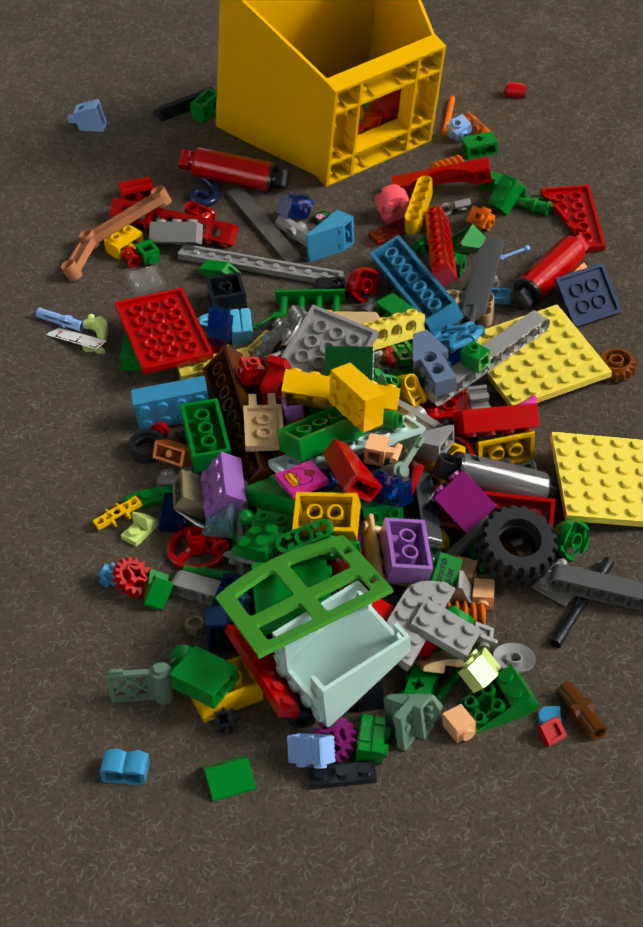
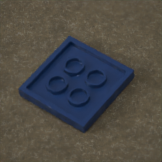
M604 263L554 279L567 316L576 328L622 312Z

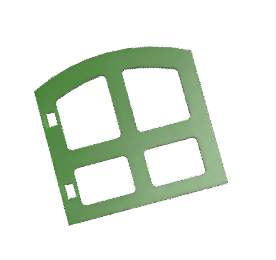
M344 535L307 544L269 560L230 584L216 596V599L260 659L393 593V589ZM350 550V553L346 555L344 554V552ZM335 551L350 568L312 587H307L290 566ZM276 574L293 596L255 615H248L237 598L262 580ZM374 578L377 580L373 583H370V581ZM357 579H361L370 589V591L331 610H326L317 600ZM298 608H304L312 618L270 640L266 639L259 629L261 626Z

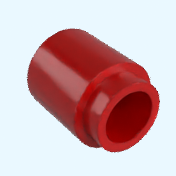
M508 82V85L505 84L504 94H507L509 98H525L527 85Z

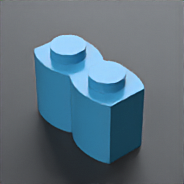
M117 748L105 750L100 769L101 781L115 784L145 785L150 765L149 754L141 750L129 752Z

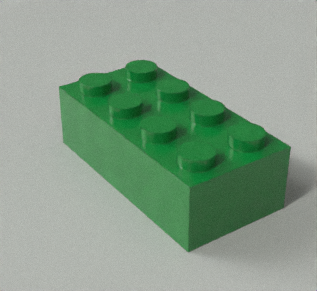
M218 398L180 404L181 421L194 473L206 470L211 464L212 459L216 458L220 452L231 455V448Z
M335 406L276 430L280 451L300 462H307L317 455H323V452L334 439L348 443L366 435V432L363 433L358 427L354 426Z

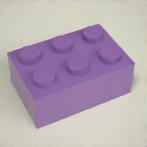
M220 452L216 458L212 459L209 467L202 472L200 481L202 482L205 518L226 525L236 515V510H239V507L246 503V493L241 458Z
M385 518L379 536L386 582L415 584L421 581H429L433 565L425 520Z

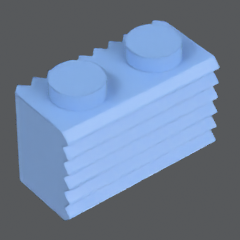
M304 733L287 736L288 762L296 763V767H308L313 764L316 769L327 768V764L333 763L336 760L334 758V736Z

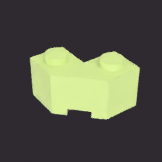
M486 647L478 651L475 648L462 663L463 668L458 674L475 693L485 688L499 674L498 671L501 669V666Z

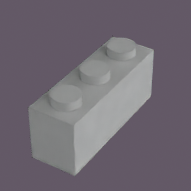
M156 219V222H150L149 239L154 244L202 245L203 224L198 223L196 219H187V222H182L180 219H172V222Z

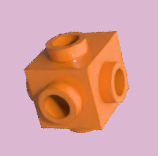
M472 206L466 221L474 224L481 232L483 229L489 231L495 223L496 216L491 213L492 210L482 206L480 209Z

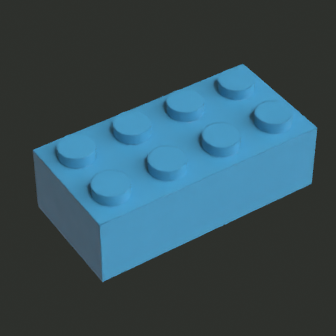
M205 376L131 390L133 408L140 431L151 429L152 425L157 422H164L168 426L182 424L180 404L210 399Z

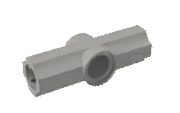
M279 215L275 221V226L285 232L289 239L294 240L293 242L297 240L307 247L306 235L310 231L305 223L302 221L296 223L286 215Z
M399 398L397 412L402 413V416L409 415L423 425L426 431L442 427L441 423L427 415L423 407L419 405L413 407Z

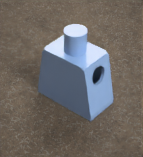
M99 99L76 105L73 114L68 115L69 124L76 123L79 131L104 132L107 124Z

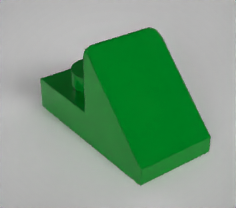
M149 569L143 606L158 611L164 610L173 587V582L168 581V574Z

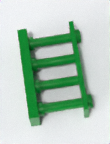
M345 289L275 290L276 304H280V312H273V323L278 317L286 316L287 304H298L302 308H305V304H315L322 308V304L333 303L332 311H339L340 303H345Z

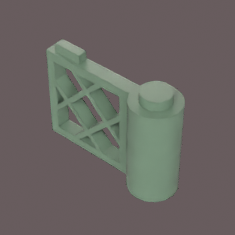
M419 434L397 441L396 444L399 443L403 446L398 462L391 464L389 462L390 458H386L383 467L371 471L383 487L406 481L409 478L408 466L425 441V437Z
M159 662L150 669H110V671L106 672L111 703L155 700L160 705L170 704L175 699V690L172 688L170 680L171 667L165 662ZM146 677V679H144L142 682L136 680L135 678ZM112 679H122L123 681L118 683ZM130 683L136 687L130 689L126 685ZM142 689L149 694H140L138 691ZM119 691L126 693L125 695H115Z

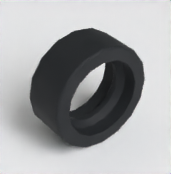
M150 429L136 432L129 440L131 457L134 461L143 464L158 461L152 457L154 448L151 450H140L137 447L143 443H155L156 440H164V436L160 432Z

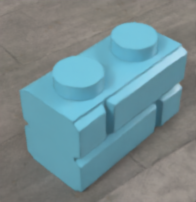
M250 309L230 310L229 317H226L227 328H229L227 329L228 339H232L233 345L252 343L254 339Z

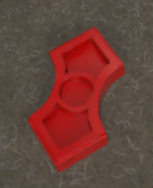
M381 112L367 114L366 118L358 126V135L378 127L383 114Z

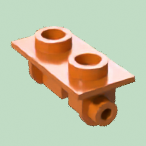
M467 112L466 118L472 124L473 135L490 132L489 128L483 125L470 112Z

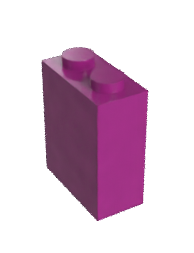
M456 470L448 477L450 481L445 486L441 484L433 491L435 495L432 499L467 534L496 505L464 470L460 472Z

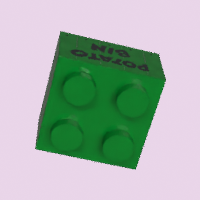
M430 551L433 571L429 581L446 582L450 586L455 587L463 559L442 552Z

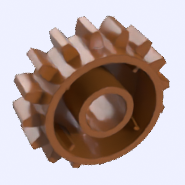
M612 348L601 353V359L612 371L611 377L608 378L609 382L612 379H615V382H618V379L624 382L625 378L631 379L632 375H635L637 362L635 357H632L626 350Z

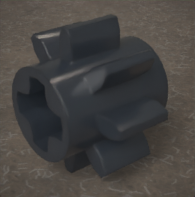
M222 707V711L219 713L214 712L216 718L212 724L219 726L218 732L222 733L225 729L227 734H231V729H239L237 721L241 717L234 715L235 709L231 708L228 712L227 708ZM226 717H227V719L229 720V722H228L227 724H226V722L224 721V719H225Z

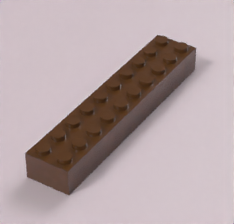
M224 345L203 368V373L210 398H218L231 448V455L241 458L243 478L247 481V486L276 474L269 468L268 460L273 459L274 455L272 451L246 452L243 406H249L248 394H254L252 386L243 385L240 378L237 377V367L240 357H243L242 353Z

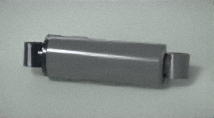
M456 451L453 455L444 452L440 453L432 469V473L437 478L447 480V483L450 481L448 477L453 472L464 470L482 491L556 499L555 505L561 496L558 480L549 478L546 472Z

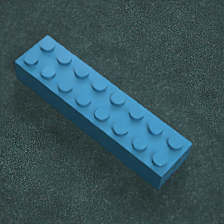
M399 235L370 253L377 268L403 300L410 306H413L418 312L425 314V327L429 332H436L447 327L449 324L452 326L464 318L456 301Z

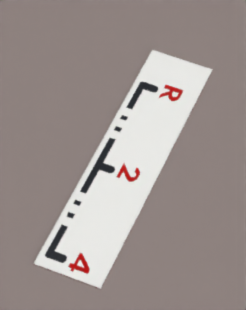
M57 328L46 334L94 349H98L107 342L106 340L63 328Z

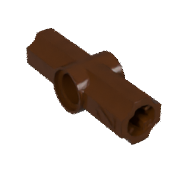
M566 681L561 683L559 688L556 689V694L567 707L569 717H573L575 724H580L590 739L597 740L607 733V726L596 714L592 700L588 697L584 698L573 682Z

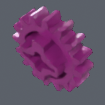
M344 717L336 720L328 728L322 722H317L319 725L318 729L312 728L315 734L333 735L334 739L339 741L334 742V758L336 761L342 763L343 756L349 759L348 752L355 751L352 744L358 742L353 738L357 734L352 729L353 725L347 722Z

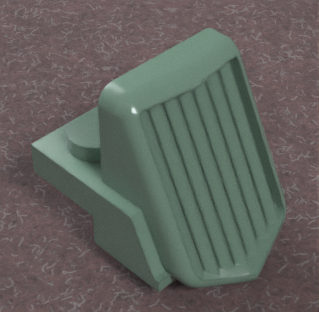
M388 694L384 698L387 723L395 726L397 748L406 751L416 737L425 740L432 731L435 721L443 709V705L434 695Z

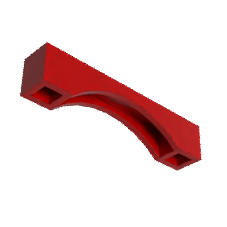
M488 157L391 177L392 185L395 184L404 188L409 199L413 194L417 179L421 176L431 177L432 187L451 182H464L474 185L492 182Z

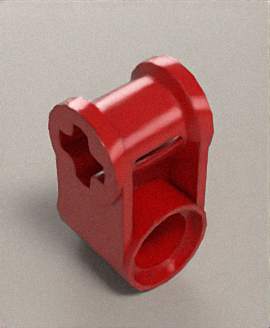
M189 201L184 205L186 214L216 219L212 209L195 201Z

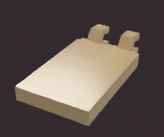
M268 393V405H257L256 394H248L249 406H243L246 452L280 450L276 430L283 427L282 404H276L275 393Z

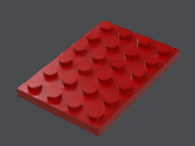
M183 288L114 302L119 319L143 374L213 358V351Z

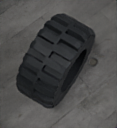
M509 505L508 509L501 507L498 508V511H493L484 521L476 539L475 552L478 553V562L483 563L481 568L485 572L488 571L492 579L495 580L497 578L504 585L510 583L511 586L518 587L519 584L528 586L531 582L536 583L547 573L557 552V535L553 533V526L547 524V519L543 515L539 516L537 511L534 509L530 511L525 506L517 508L516 505ZM506 535L518 536L530 545L533 555L527 557L515 556L502 546L499 538Z

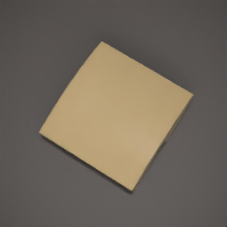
M447 651L432 652L429 658L418 656L413 663L423 671L444 674L445 665L463 668L462 663L464 661Z

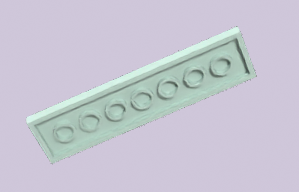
M404 415L401 428L396 430L374 428L366 431V435L359 437L358 440L345 444L351 448L357 457H364V450L370 433L390 437V447L394 446L397 441L423 434L426 428L409 415ZM287 454L268 460L269 468L275 473L304 463ZM323 455L311 458V461L320 470L330 468Z

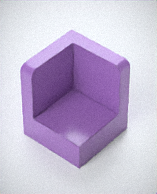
M285 397L281 398L282 414L286 426L296 419L304 418L303 404L287 406Z

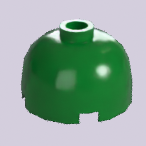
M568 519L561 521L554 528L553 533L557 535L556 544L558 545L556 553L559 556L575 561L576 559L573 557L579 551L583 554L587 550L590 536H587L586 530H589V527L586 523ZM568 547L576 549L573 554L566 552Z

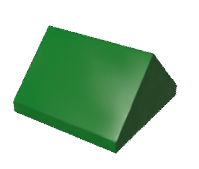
M244 754L201 766L213 802L256 790L249 759Z

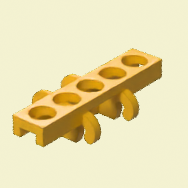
M136 496L120 505L115 503L114 508L110 510L105 509L106 513L94 519L93 524L98 530L110 524L116 528L117 524L114 519L124 514L130 520L131 515L129 513L141 507L142 503Z

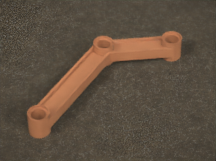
M163 185L155 187L151 191V195L93 230L91 228L83 230L79 234L80 241L69 260L61 265V269L68 280L74 282L82 276L81 269L92 250L100 245V241L153 209L169 205L172 200Z

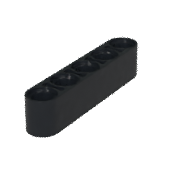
M423 470L410 500L412 519L425 520L430 551H439L442 544V535L437 503L432 499L435 495L433 492V478L430 471Z

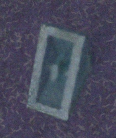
M230 502L208 517L202 534L205 536L233 538L236 528L234 504Z

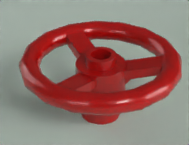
M197 525L187 526L178 530L170 538L166 547L168 559L173 566L182 571L184 565L195 567L207 566L213 569L226 558L223 554L213 553L212 545L207 544L206 533L209 530ZM205 525L210 529L215 528L213 526ZM186 536L188 548L176 557L174 551L176 543ZM208 553L217 556L205 564L192 565L184 563L192 555L199 556Z

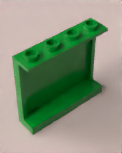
M326 557L310 558L290 566L307 587H312L332 577L331 565H327ZM266 562L251 563L252 570ZM276 574L267 577L253 586L255 613L257 614L293 596ZM334 591L320 597L317 600L320 603L323 602L324 600L331 597V594H334ZM298 608L261 626L259 629L266 637V634H272V632L306 611L304 608Z

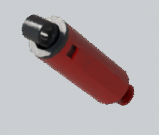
M199 147L195 152L186 149L180 150L177 167L191 170V174L195 177L271 192L272 187L287 189L291 174L288 170L276 169V163Z
M581 232L561 238L514 283L513 292L510 293V297L518 310L538 305L555 288L554 279L556 277L568 274L584 260L585 251L590 246Z

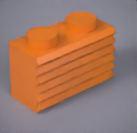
M169 439L155 441L153 459L180 468L192 467L187 445Z

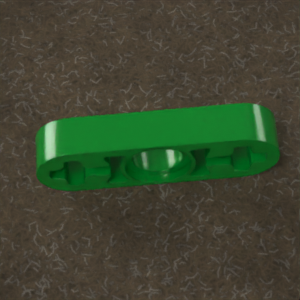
M318 519L279 535L275 542L276 548L280 552L287 553L329 537L334 531V525L329 519ZM322 522L324 525H329V528L326 529L327 533L319 531L316 533L318 537L315 538V533L311 526L314 525V529H318L321 527ZM304 529L310 533V539L306 542L301 541L299 538L300 532ZM295 537L296 542L288 544V549L281 546L283 538L291 540Z

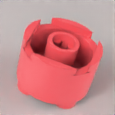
M395 184L382 188V192L379 195L377 193L374 199L381 218L386 224L393 223L394 220L399 219L404 221L410 202L405 189Z

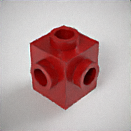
M240 357L237 377L240 378L242 384L247 386L261 385L262 378L265 376V367L262 366L259 358Z

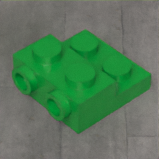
M270 523L265 528L252 525L232 548L233 556L254 562H268L279 553L275 542L279 535L287 532V528ZM283 538L281 546L284 547L289 540Z

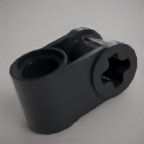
M341 276L319 277L315 280L314 289H345V278Z

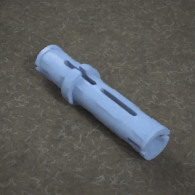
M38 308L36 311L37 318L62 325L65 329L71 328L82 332L84 329L83 321L74 319L70 315L64 316L43 308Z

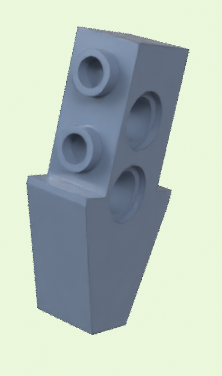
M428 330L413 334V374H420V377L425 379L428 390H431L434 396L437 397L456 391V375L448 364L447 348Z

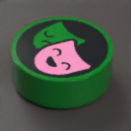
M324 210L318 211L315 214V222L320 224L331 213Z

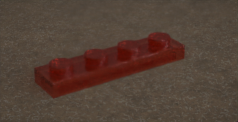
M405 217L368 232L369 239L380 245L397 235L405 234ZM424 218V221H423L422 226L426 225V219H425V218Z

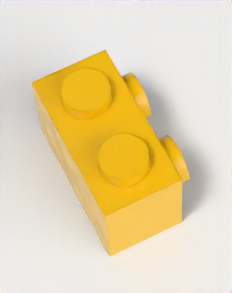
M128 224L104 240L106 252L118 260L122 259L121 252L124 248L131 246L136 250L135 244L144 241L143 233Z

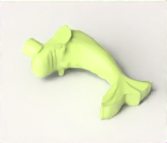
M89 314L83 321V327L93 330L94 333L96 332L98 339L106 340L108 336L107 321L103 319V316L95 318L93 314ZM82 346L85 352L105 353V349L102 346L98 349Z

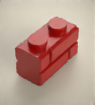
M150 176L118 183L121 199L139 202L148 197L154 189Z

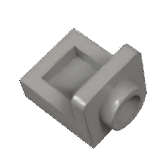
M476 621L474 626L482 631L473 648L480 650L486 647L490 652L498 644V640L493 638L494 628Z

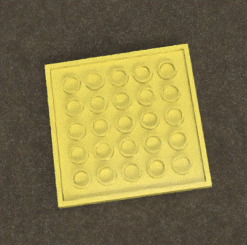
M554 305L537 311L550 320L549 328L485 374L507 405L511 406L528 399L532 395L537 397V403L609 378L612 375V371L558 305ZM524 316L486 328L484 335L477 339V343L483 346Z
M552 432L550 440L565 520L573 519L588 523L643 527V440Z

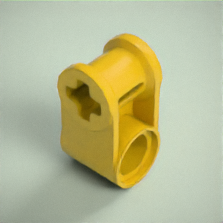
M405 374L397 376L402 390L400 397L403 401L413 407L427 402V395L423 391L416 375Z

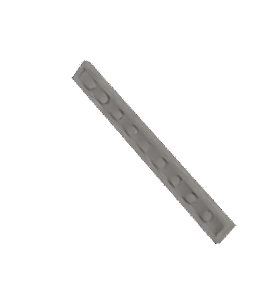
M183 244L178 252V259L198 263H204L207 259L227 261L238 270L315 283V280L319 277H344V271Z

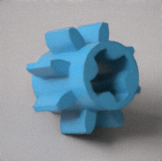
M113 562L110 566L105 563L97 574L101 578L99 583L106 588L109 584L113 587L117 584L112 582V579L115 577L111 575L115 566Z

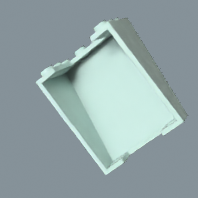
M357 580L324 600L321 604L326 610H331L368 592V590ZM371 603L276 650L274 659L277 667L275 669L281 678H285L288 681L292 692H297L300 695L303 705L306 708H311L315 719L319 723L322 722L328 728L411 651L410 636L398 623L394 624L393 630L375 611ZM307 612L303 613L272 632L273 638L312 618Z

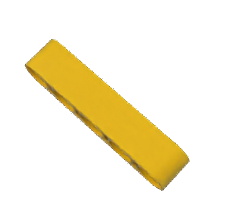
M421 176L417 179L405 214V232L407 234L415 235L421 230L425 219V212L433 195L432 178L429 176Z

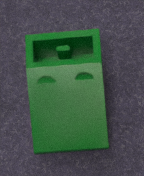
M512 664L500 671L485 688L475 693L472 691L459 701L476 721V733L525 717L540 707L539 702L523 676Z

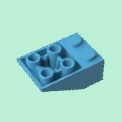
M336 210L306 235L308 262L343 252L354 243L353 216Z

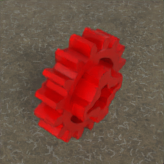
M128 556L126 559L122 558L113 567L114 570L111 572V575L115 577L112 579V582L118 584L115 587L116 589H122V595L127 593L128 598H131L133 595L135 599L144 598L145 585L148 580L147 572L150 567H144V561L139 563L138 558L132 561L131 557Z

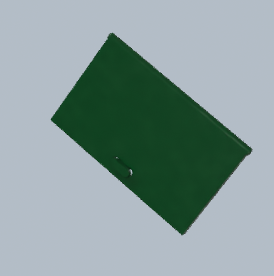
M325 346V376L331 374L332 369L351 363L369 380L374 381V346Z

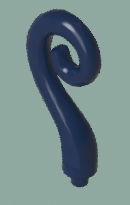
M197 177L199 181L212 191V195L209 197L210 193L206 188H194L189 193L190 201H195L205 207L217 203L221 196L218 184L214 180ZM203 195L205 199H200L196 196Z

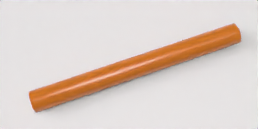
M454 96L449 97L442 135H447V123L451 120L455 103Z

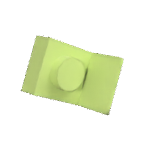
M132 512L133 524L121 534V539L137 547L161 524V521L145 513Z

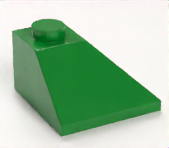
M471 224L452 236L453 251L463 255L471 254L474 251L478 252L486 237L474 224Z

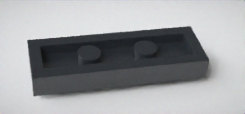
M375 761L327 765V768L321 769L308 767L310 790L377 783Z

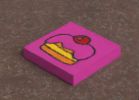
M311 460L275 474L276 481L292 499L296 498V492H312L329 485L328 478Z

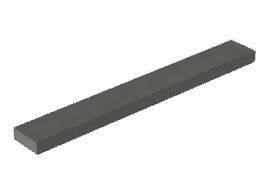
M242 187L227 192L229 199L282 261L292 263L301 261V255Z

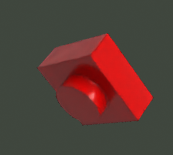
M554 716L536 726L546 746H551L567 737L558 716Z

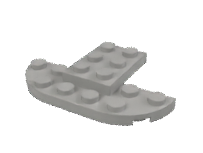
M292 305L285 317L282 315V317H278L272 324L274 328L270 333L266 332L261 339L262 344L259 348L257 346L254 348L251 356L263 358L269 355L280 340H282L285 346H288L307 315V311L300 305Z
M421 581L411 585L404 592L386 622L393 630L394 624L398 623L410 636L411 651L397 663L407 672L426 640L465 661L482 631L445 609L456 588L446 582Z

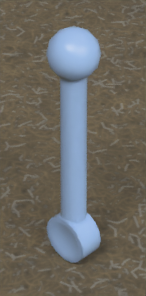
M525 245L522 249L513 251L505 255L501 254L500 260H504V258L521 253L523 251L528 252L530 250V246Z

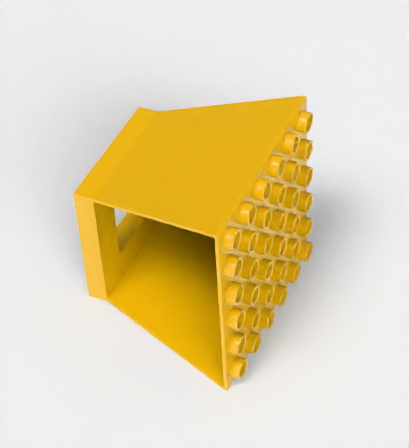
M220 0L216 126L263 151L315 175L327 187L431 141L446 45L435 35L421 0ZM402 89L398 118L358 135L359 118L363 121L365 116L362 105Z

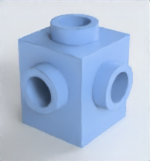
M461 114L447 123V135L456 142L461 141V137L472 133V124Z

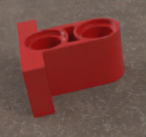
M269 354L267 359L269 367L260 386V394L268 397V393H275L276 400H280L282 398L281 389L285 369L290 370L292 367L286 358Z

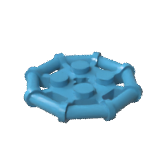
M469 321L460 325L451 326L449 324L443 329L430 333L447 348L448 352L455 353V350L467 346L472 341L477 343V339L484 335L485 329L482 325H475Z

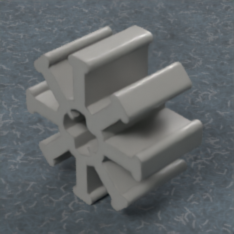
M487 385L466 387L470 409L490 408Z

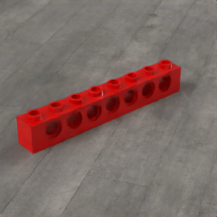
M113 197L109 217L113 218L138 202ZM159 207L145 214L143 220L140 217L130 223L131 226L138 227L139 224L144 225V229L150 230V222H156L159 216L160 219H164L166 222H172V219H180L182 222H187V219H196L198 223L203 224V227L205 226V231L202 235L203 242L213 244V241L218 242V246L228 248V245H235L239 226L231 223ZM220 230V235L216 237V232Z
M439 204L427 209L425 219L431 272L439 283L445 287L457 280L450 222Z

